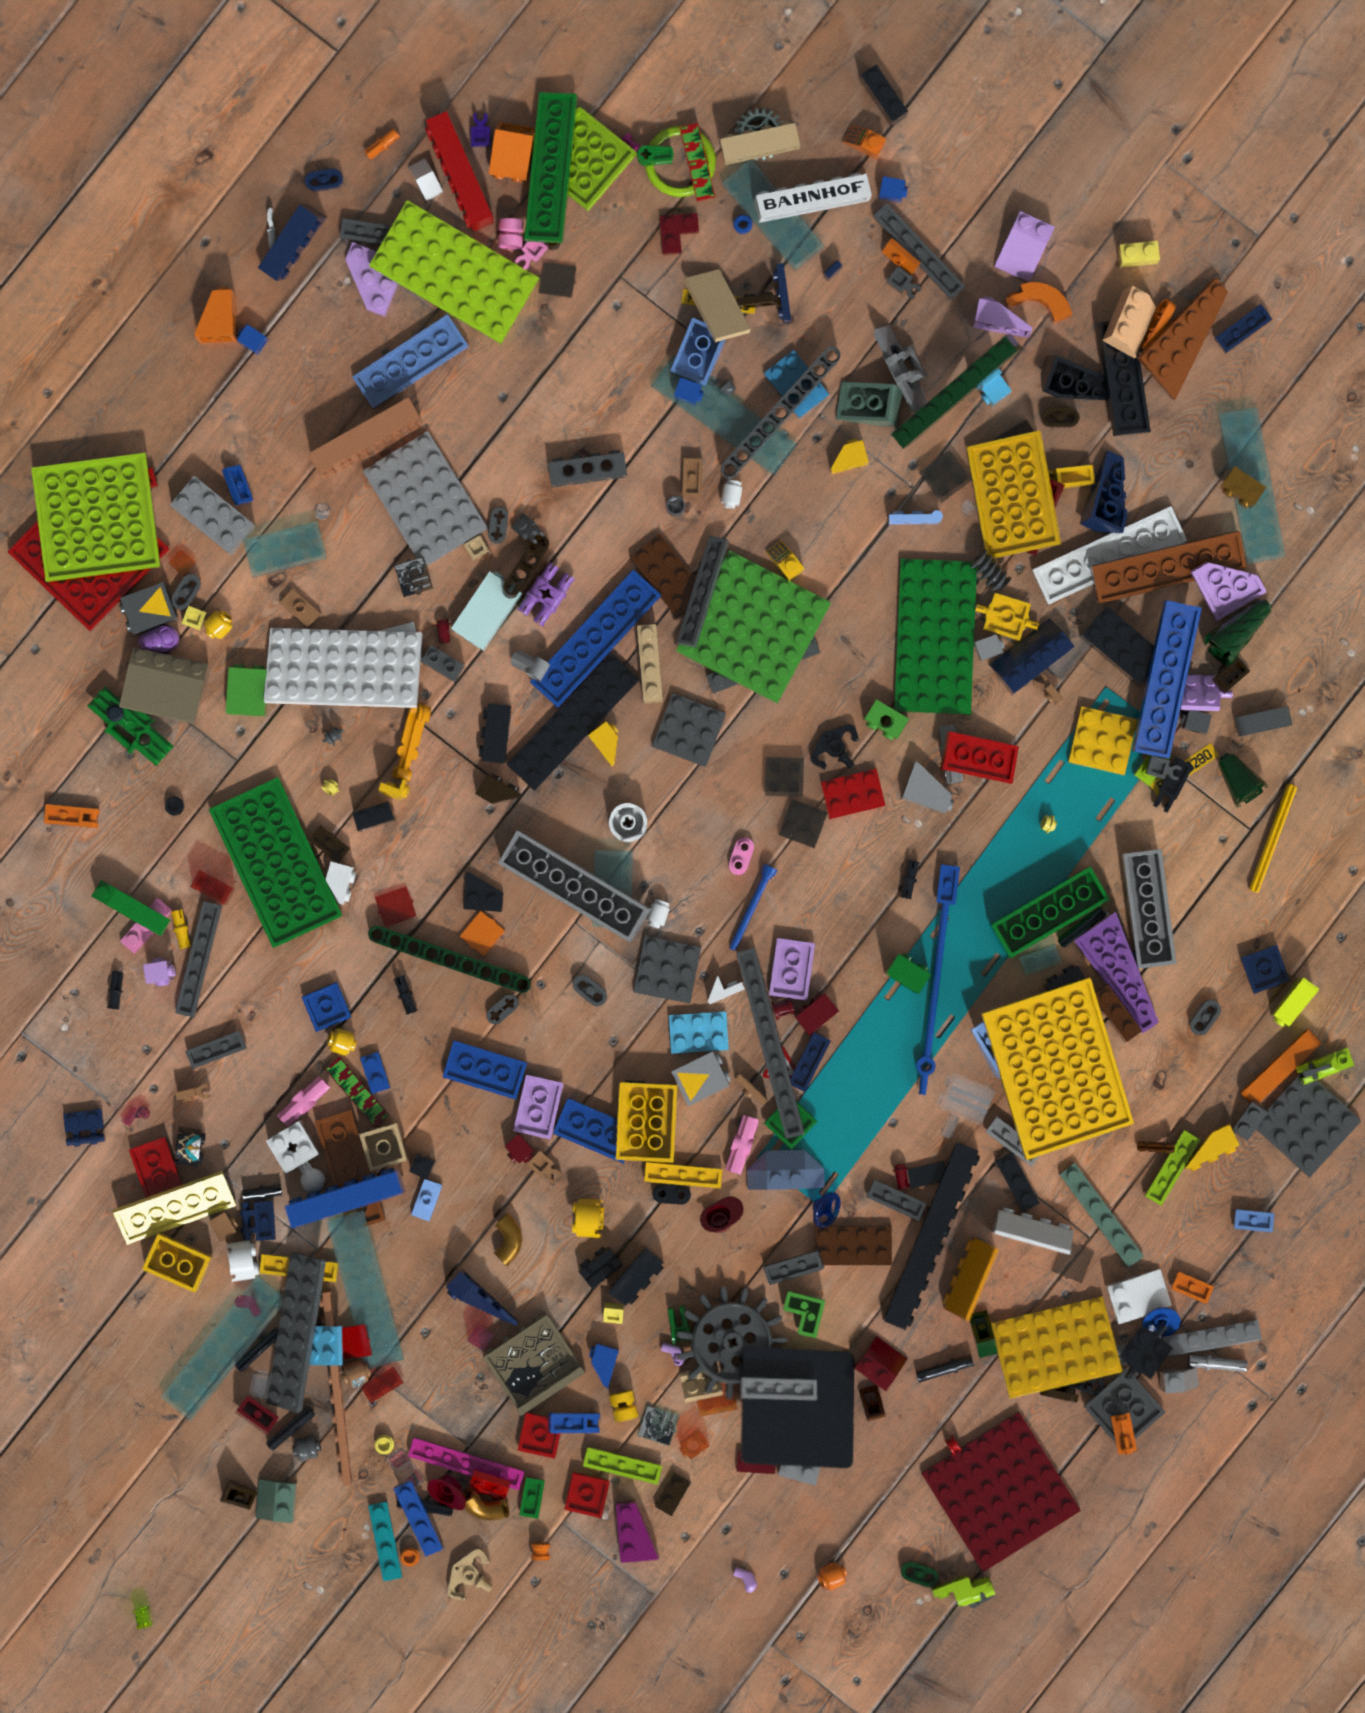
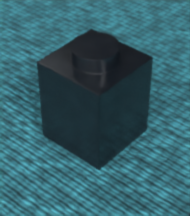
M418 1153L409 1172L427 1180L436 1161Z

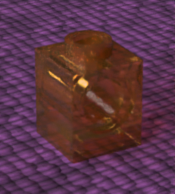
M697 1429L680 1441L681 1447L679 1450L685 1458L688 1456L690 1459H693L710 1447V1444L701 1431ZM691 1440L698 1442L699 1446L696 1450L688 1448L687 1445Z

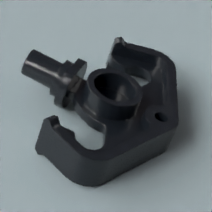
M848 724L824 732L811 755L812 764L825 770L827 764L825 761H819L818 756L827 752L831 757H839L838 762L841 761L849 769L852 768L855 764L849 758V752L845 753V744L841 739L845 732H850L851 740L854 742L859 741L855 727Z

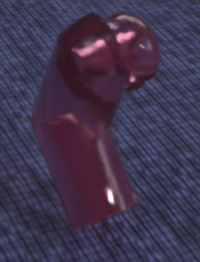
M144 1106L132 1107L122 1122L130 1126L135 1118L142 1117L147 1119L150 1116V1111Z
M239 1295L234 1301L235 1306L238 1308H249L253 1317L262 1313L256 1300L251 1296Z

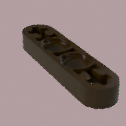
M535 536V540L538 543L540 541L543 542V546L536 552L537 544L531 541L510 573L502 588V593L506 598L513 599L518 596L549 547V540L546 536ZM532 555L535 557L536 562L530 564L526 561L525 557ZM523 570L526 573V577L518 578L516 571ZM515 581L517 584L514 591L509 592L508 587L510 588Z

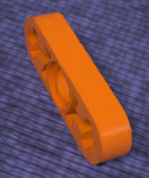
M1169 299L1162 300L1154 312L1140 346L1144 350L1165 329L1175 311L1176 305Z

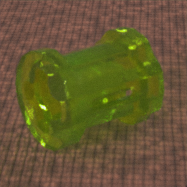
M149 1606L132 1610V1614H135L137 1622L136 1630L153 1625L148 1614Z

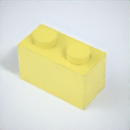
M1158 241L1121 244L1117 249L1119 268L1158 264L1160 260Z

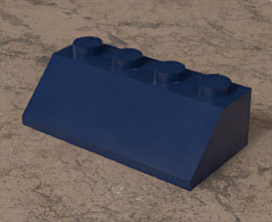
M1049 618L1037 630L1032 631L989 664V666L1013 695L1075 646L1065 633Z

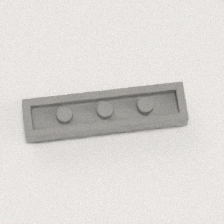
M741 1378L740 1398L817 1400V1380Z

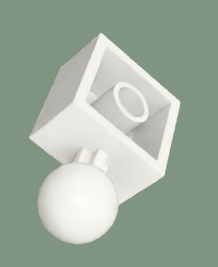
M302 1121L296 1122L266 1141L285 1174L297 1167L302 1173L301 1185L307 1192L320 1191L324 1187L325 1176L323 1172L312 1168L308 1162L321 1153ZM290 1143L298 1145L296 1152L289 1150Z

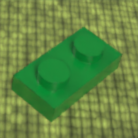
M526 1477L519 1516L538 1519L545 1480Z

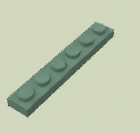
M1073 1163L1059 1174L1126 1266L1129 1268L1144 1257L1078 1166Z

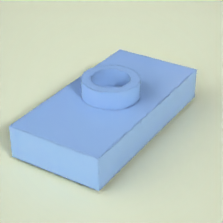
M424 1179L411 1215L430 1221L443 1185Z

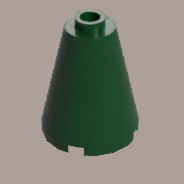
M1226 753L1220 757L1218 766L1237 808L1241 807L1240 803L1243 801L1247 804L1264 792L1262 788L1268 787V784L1235 754L1230 755Z

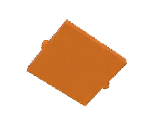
M480 911L459 937L467 942L470 948H474L482 956H485L505 930L495 923V919H490Z

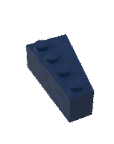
M300 204L258 268L275 281L285 280L290 273V267L299 260L300 254L309 245L311 239L327 217L309 204Z

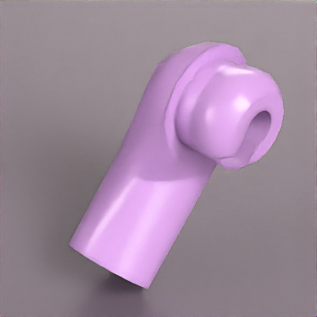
M736 1567L733 1576L743 1579L744 1589L752 1593L757 1587L753 1573Z

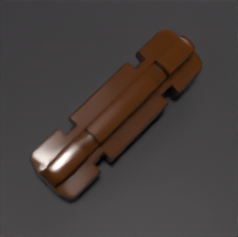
M1138 1141L1137 1150L1142 1152L1164 1153L1165 1151V1153H1174L1175 1143L1166 1142L1165 1144L1164 1142L1148 1141L1147 1143V1141Z

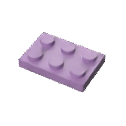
M777 938L769 995L807 1000L815 943Z
M526 1075L513 1131L551 1140L564 1083Z

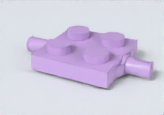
M1187 675L1181 710L1219 711L1221 698H1232L1233 690H1228L1224 694L1212 680L1216 675Z

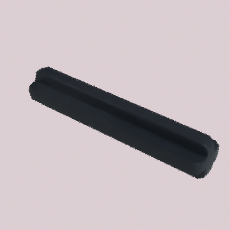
M1102 907L1097 908L1058 939L1059 944L1063 948L1068 946L1106 916V911Z
M275 1327L235 1364V1367L240 1372L245 1370L277 1340L279 1328Z
M310 1407L304 1409L266 1442L268 1448L273 1451L315 1416L314 1411Z
M397 1499V1508H402L399 1500ZM422 1500L427 1513L452 1516L453 1508L443 1503Z

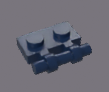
M102 1109L63 1113L65 1133L73 1132V1138H66L67 1146L74 1145V1147H79L81 1144L91 1143L96 1145L98 1142H105V1134L97 1135V1129L104 1128ZM90 1130V1136L80 1137V1131Z
M274 1201L254 1202V1210H249V1202L241 1203L240 1216L242 1217L241 1234H243V1241H251V1233H256V1241L276 1240ZM250 1216H255V1227H250Z

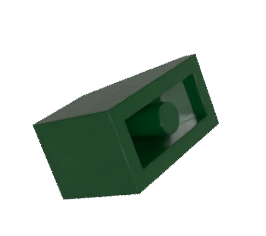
M987 1310L973 1313L969 1321L979 1358L998 1354Z

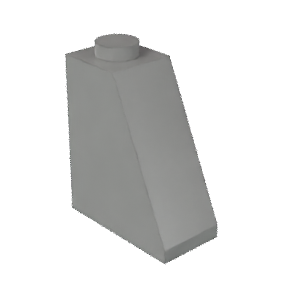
M915 762L902 799L946 814L947 810L951 811L954 800H951L952 794L920 763Z
M1197 1367L1158 1370L1160 1390L1164 1393L1186 1392L1199 1387Z

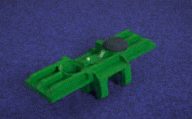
M104 686L87 707L109 725L104 732L110 734L124 746L130 755L137 749L157 767L174 746L150 726L156 721L152 716L120 708V699ZM118 723L136 738L133 743L115 729ZM145 733L149 734V743L142 744L141 737Z

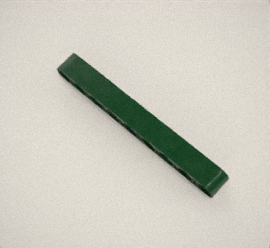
M373 926L368 932L369 939L372 942L519 993H526L531 989V980L518 973L381 926ZM375 929H380L383 933L382 938L379 940L373 938L372 934ZM394 935H398L401 939L398 946L391 944V938ZM413 941L419 944L418 951L414 953L409 950V944ZM429 948L437 950V956L433 959L427 956ZM448 954L455 956V962L452 965H448L445 962V957ZM467 960L473 962L474 966L471 971H466L463 968V963ZM486 966L490 967L492 971L491 975L487 978L481 974L482 968ZM502 973H507L510 976V980L506 984L501 983L499 980V976ZM520 979H525L528 982V987L525 990H520L517 986Z

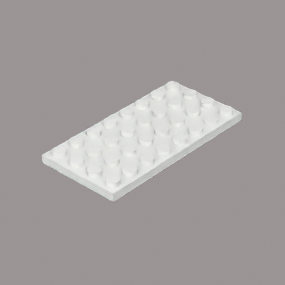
M270 628L264 702L275 704L417 708L423 634L422 632Z

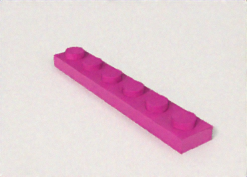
M416 1437L413 1438L408 1457L470 1476L473 1475L474 1470L506 1479L511 1481L509 1488L519 1490L524 1475L523 1470Z

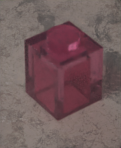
M478 1323L467 1341L483 1351L495 1333Z

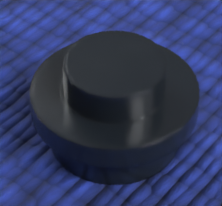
M170 797L165 803V810L172 816L180 815L184 810V802L179 797Z

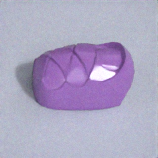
M164 625L141 635L138 643L140 649L167 654L178 647L180 637L178 631L173 626Z

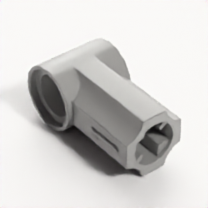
M520 650L514 652L511 657L512 666L526 672L528 676L541 682L550 667V664L537 656L534 658Z

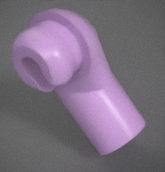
M663 1342L661 1351L670 1353L676 1366L683 1365L685 1360L677 1359V1355L683 1352L681 1347Z

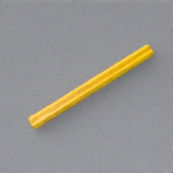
M1287 784L1249 886V890L1258 893L1260 891L1297 790L1295 785Z

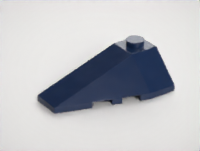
M1109 450L1104 455L1095 478V484L1092 485L1084 505L1080 524L1097 532L1123 533L1128 516L1127 509H1125L1126 492H1124L1123 482L1125 480L1124 458Z
M463 1269L446 1286L448 1289L447 1294L454 1300L458 1298L466 1304L515 1326L518 1324L519 1321Z

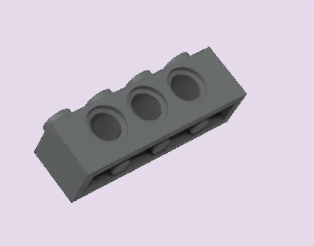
M620 450L609 451L607 455L592 453L590 457L582 458V455L572 456L571 460L564 461L563 458L552 459V462L548 463L552 488L627 478L624 452L620 453ZM604 461L611 462L612 467L609 470L601 468V464ZM585 464H591L593 470L585 473L582 467ZM567 466L573 467V474L565 475L563 473L564 468Z

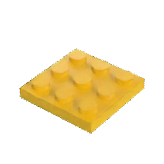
M1081 706L1068 763L1125 775L1137 719Z

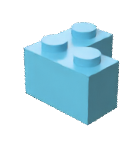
M1000 369L977 388L982 393L981 398L985 404H990L992 407L1012 391L1000 376L1002 373Z

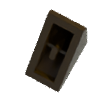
M230 1480L224 1489L220 1501L250 1510L257 1491Z

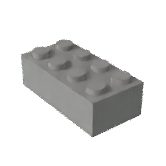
M195 476L192 477L170 504L174 510L231 556L256 527Z

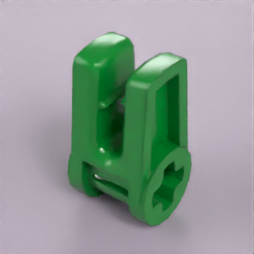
M644 145L638 150L637 161L642 166L672 164L673 148ZM644 152H647L648 159H644Z
M685 1305L679 1307L682 1326L680 1327L676 1324L674 1309L672 1307L668 1308L673 1344L684 1340L690 1342L689 1339H681L675 1336L676 1332L679 1331L691 1333L688 1320L683 1315L686 1310Z

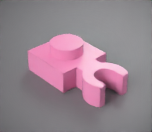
M527 242L521 249L524 255L518 256L515 263L518 264L522 260L525 261L526 265L523 269L527 270L530 266V261L533 260L536 263L547 251L548 247L542 242Z

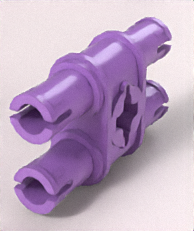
M548 562L542 574L535 577V582L526 591L525 595L527 596L519 608H517L521 613L524 610L523 614L528 616L535 603L540 602L542 608L533 621L539 622V625L542 627L550 615L556 612L563 598H566V591L575 580L570 576L568 581L565 582L569 574L564 573L557 586L552 587L549 582L559 568L557 566L553 567V564ZM547 590H549V595L551 596V598L546 597L545 599H543V594L541 593V591L546 592Z

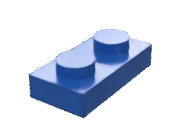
M241 465L227 467L222 470L235 506L250 503L254 500Z
M379 1052L360 1057L371 1094L389 1089L390 1085Z

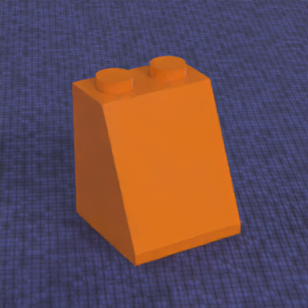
M506 122L498 123L494 134L489 174L497 179H504V177L512 178L514 182L527 180L534 147V127Z
M217 287V290H212L195 331V338L199 343L237 342L236 296L229 287Z

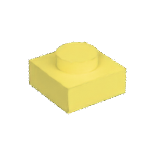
M188 606L182 624L200 631L207 613Z
M605 1303L603 1322L623 1324L624 1305Z

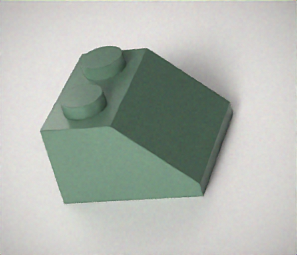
M259 1479L256 1518L272 1522L293 1523L295 1519L298 1482Z

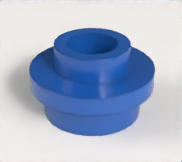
M747 215L737 216L733 223L735 231L740 234L748 233L752 229L751 218ZM740 222H745L747 224L746 227L741 228L739 226Z

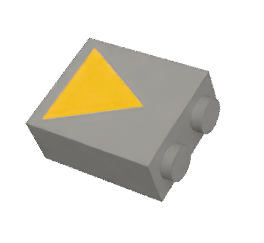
M712 1051L671 1071L688 1106L729 1087L728 1082L731 1079L727 1071H722L720 1065L723 1063L718 1053L714 1055Z

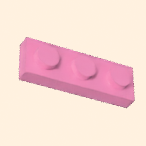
M159 898L149 907L165 917H168L173 911ZM136 922L120 942L136 954L154 932Z

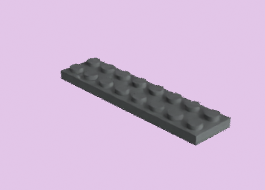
M291 1252L266 1404L297 1413L302 1412L326 1260Z

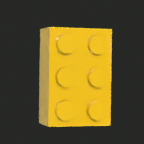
M159 1233L142 1270L196 1293L213 1256Z

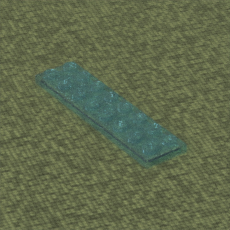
M673 355L651 387L737 448L762 419L730 395L722 394L719 391L720 388L709 380L706 386L702 385L701 390L704 391L701 402L697 401L696 406L675 399L674 393L680 377L692 382L695 381L670 371L676 358ZM768 423L762 426L766 432L773 430V426ZM777 431L752 460L775 476L797 444ZM752 437L750 444L758 446L760 444L759 438Z
M1257 407L1219 414L1229 473L1236 466L1267 487L1252 509L1242 507L1238 504L1239 500L1234 498L1247 565L1285 558Z
M360 1211L327 1220L354 1325L365 1324L368 1338H370L369 1343L372 1355L363 1357L364 1362H366L368 1369L404 1360L365 1212Z
M257 1275L161 1398L188 1420L192 1421L280 1310L284 1296Z

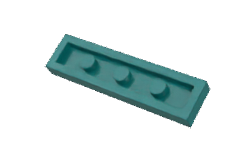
M388 1501L370 1504L368 1508L383 1582L402 1578Z

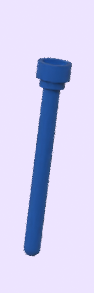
M763 864L761 880L730 944L731 950L737 949L769 879L775 877L777 869Z

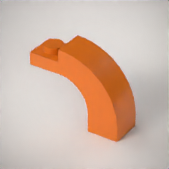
M1028 282L1020 284L1019 290L1021 293H1018V291L1009 293L1007 295L1008 298L1004 300L1007 309L1026 301L1039 302L1046 307L1053 323L1069 318L1073 314L1068 301L1062 293L1045 283Z

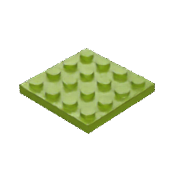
M580 106L576 110L568 196L588 212L634 159L637 152Z

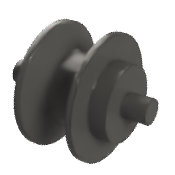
M331 725L332 730L329 732L324 730L326 734H324L325 739H323V742L332 743L335 746L336 740L342 742L341 737L343 736L341 733L344 730L342 728H334Z

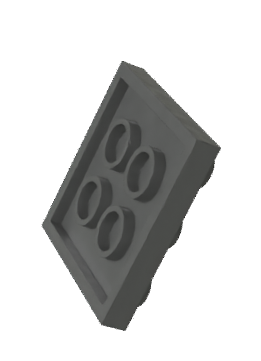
M672 693L652 747L706 767L726 713Z
M645 936L634 993L690 1004L701 947Z
M1127 1368L1083 1406L1115 1443L1111 1416L1130 1413L1136 1439L1165 1413L1162 1407L1134 1376L1131 1381L1124 1378L1128 1371Z

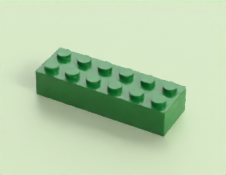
M1091 866L994 921L989 926L1007 957L1012 958L1110 899Z

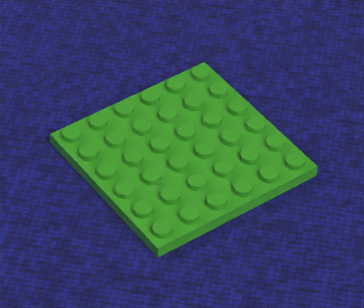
M729 550L720 569L697 648L678 645L676 652L778 704L826 615L831 602Z

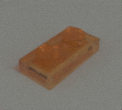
M734 1390L730 1400L725 1398V1392L721 1396L697 1400L700 1417L738 1409Z

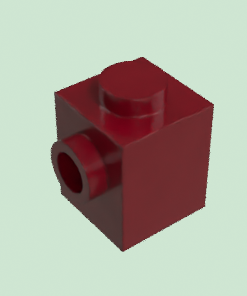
M520 1133L504 1146L509 1152L507 1156L514 1163L517 1161L520 1164L523 1161L526 1164L533 1157L532 1152L534 1149Z

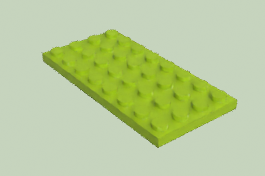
M408 200L369 264V267L499 344H502L539 280V277L524 270L522 267Z

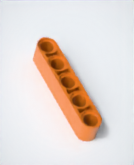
M1309 1029L1305 1030L1256 1076L1240 1094L1249 1103L1253 1099L1260 1103L1314 1052L1322 1042Z

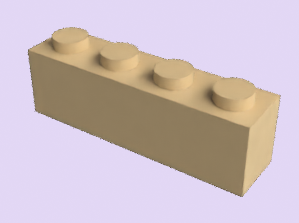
M790 121L780 123L778 127L772 128L769 125L755 132L753 130H746L741 135H724L720 139V145L725 165L800 149L796 124H791Z
M656 624L637 626L643 701L644 704L663 702Z

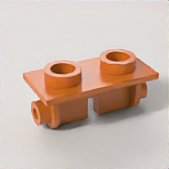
M1130 1413L1111 1416L1118 1455H1128L1137 1451Z

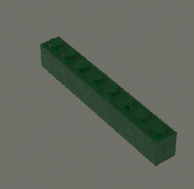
M1011 334L1005 335L891 435L903 449L909 447L1023 348Z

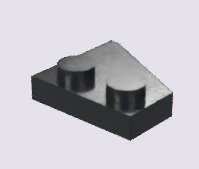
M466 872L464 909L502 912L504 893L473 874Z

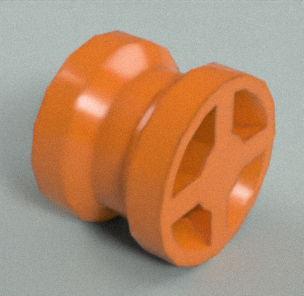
M531 1543V1548L533 1549L531 1560H550V1554L548 1553L550 1543Z

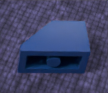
M597 1343L596 1347L592 1346L589 1357L592 1358L591 1363L602 1384L608 1388L619 1349Z

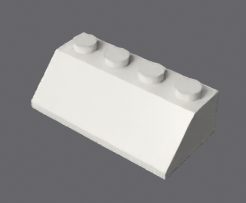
M1003 1207V1210L997 1211L992 1229L994 1234L1070 1255L1074 1231L1070 1230L1069 1225L1059 1223L1058 1226L1052 1225L1051 1220L1040 1218V1221L1032 1219L1033 1215L1023 1212L1021 1216L1016 1215L1014 1210Z

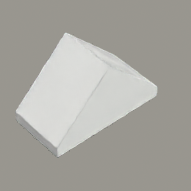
M426 159L408 167L426 201L443 193Z

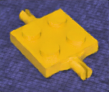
M994 593L992 602L988 607L978 603L976 605L975 611L986 614L983 628L985 631L1020 641L1026 627L1037 630L1039 622L1029 620L1030 603Z

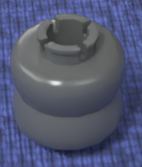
M313 1435L297 1438L295 1445H292L294 1457H298L301 1462L318 1458V1451H321L319 1439L315 1440Z

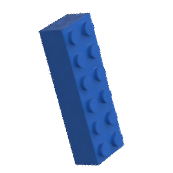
M391 1167L382 1170L381 1175L378 1176L372 1173L362 1177V1181L357 1182V1179H353L343 1183L344 1187L340 1188L338 1185H334L325 1189V1193L320 1194V1191L312 1192L307 1195L306 1199H302L301 1196L290 1199L288 1201L289 1204L284 1207L291 1229L403 1194L405 1188L399 1169L394 1170Z

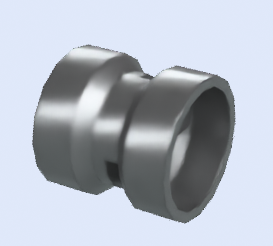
M672 496L667 500L666 509L668 514L673 517H679L684 513L685 502L681 497Z

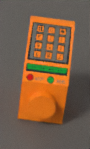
M852 125L843 143L877 160L887 138L869 129Z

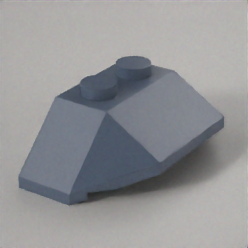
M805 1150L765 1151L747 1170L748 1190L824 1188V1168Z

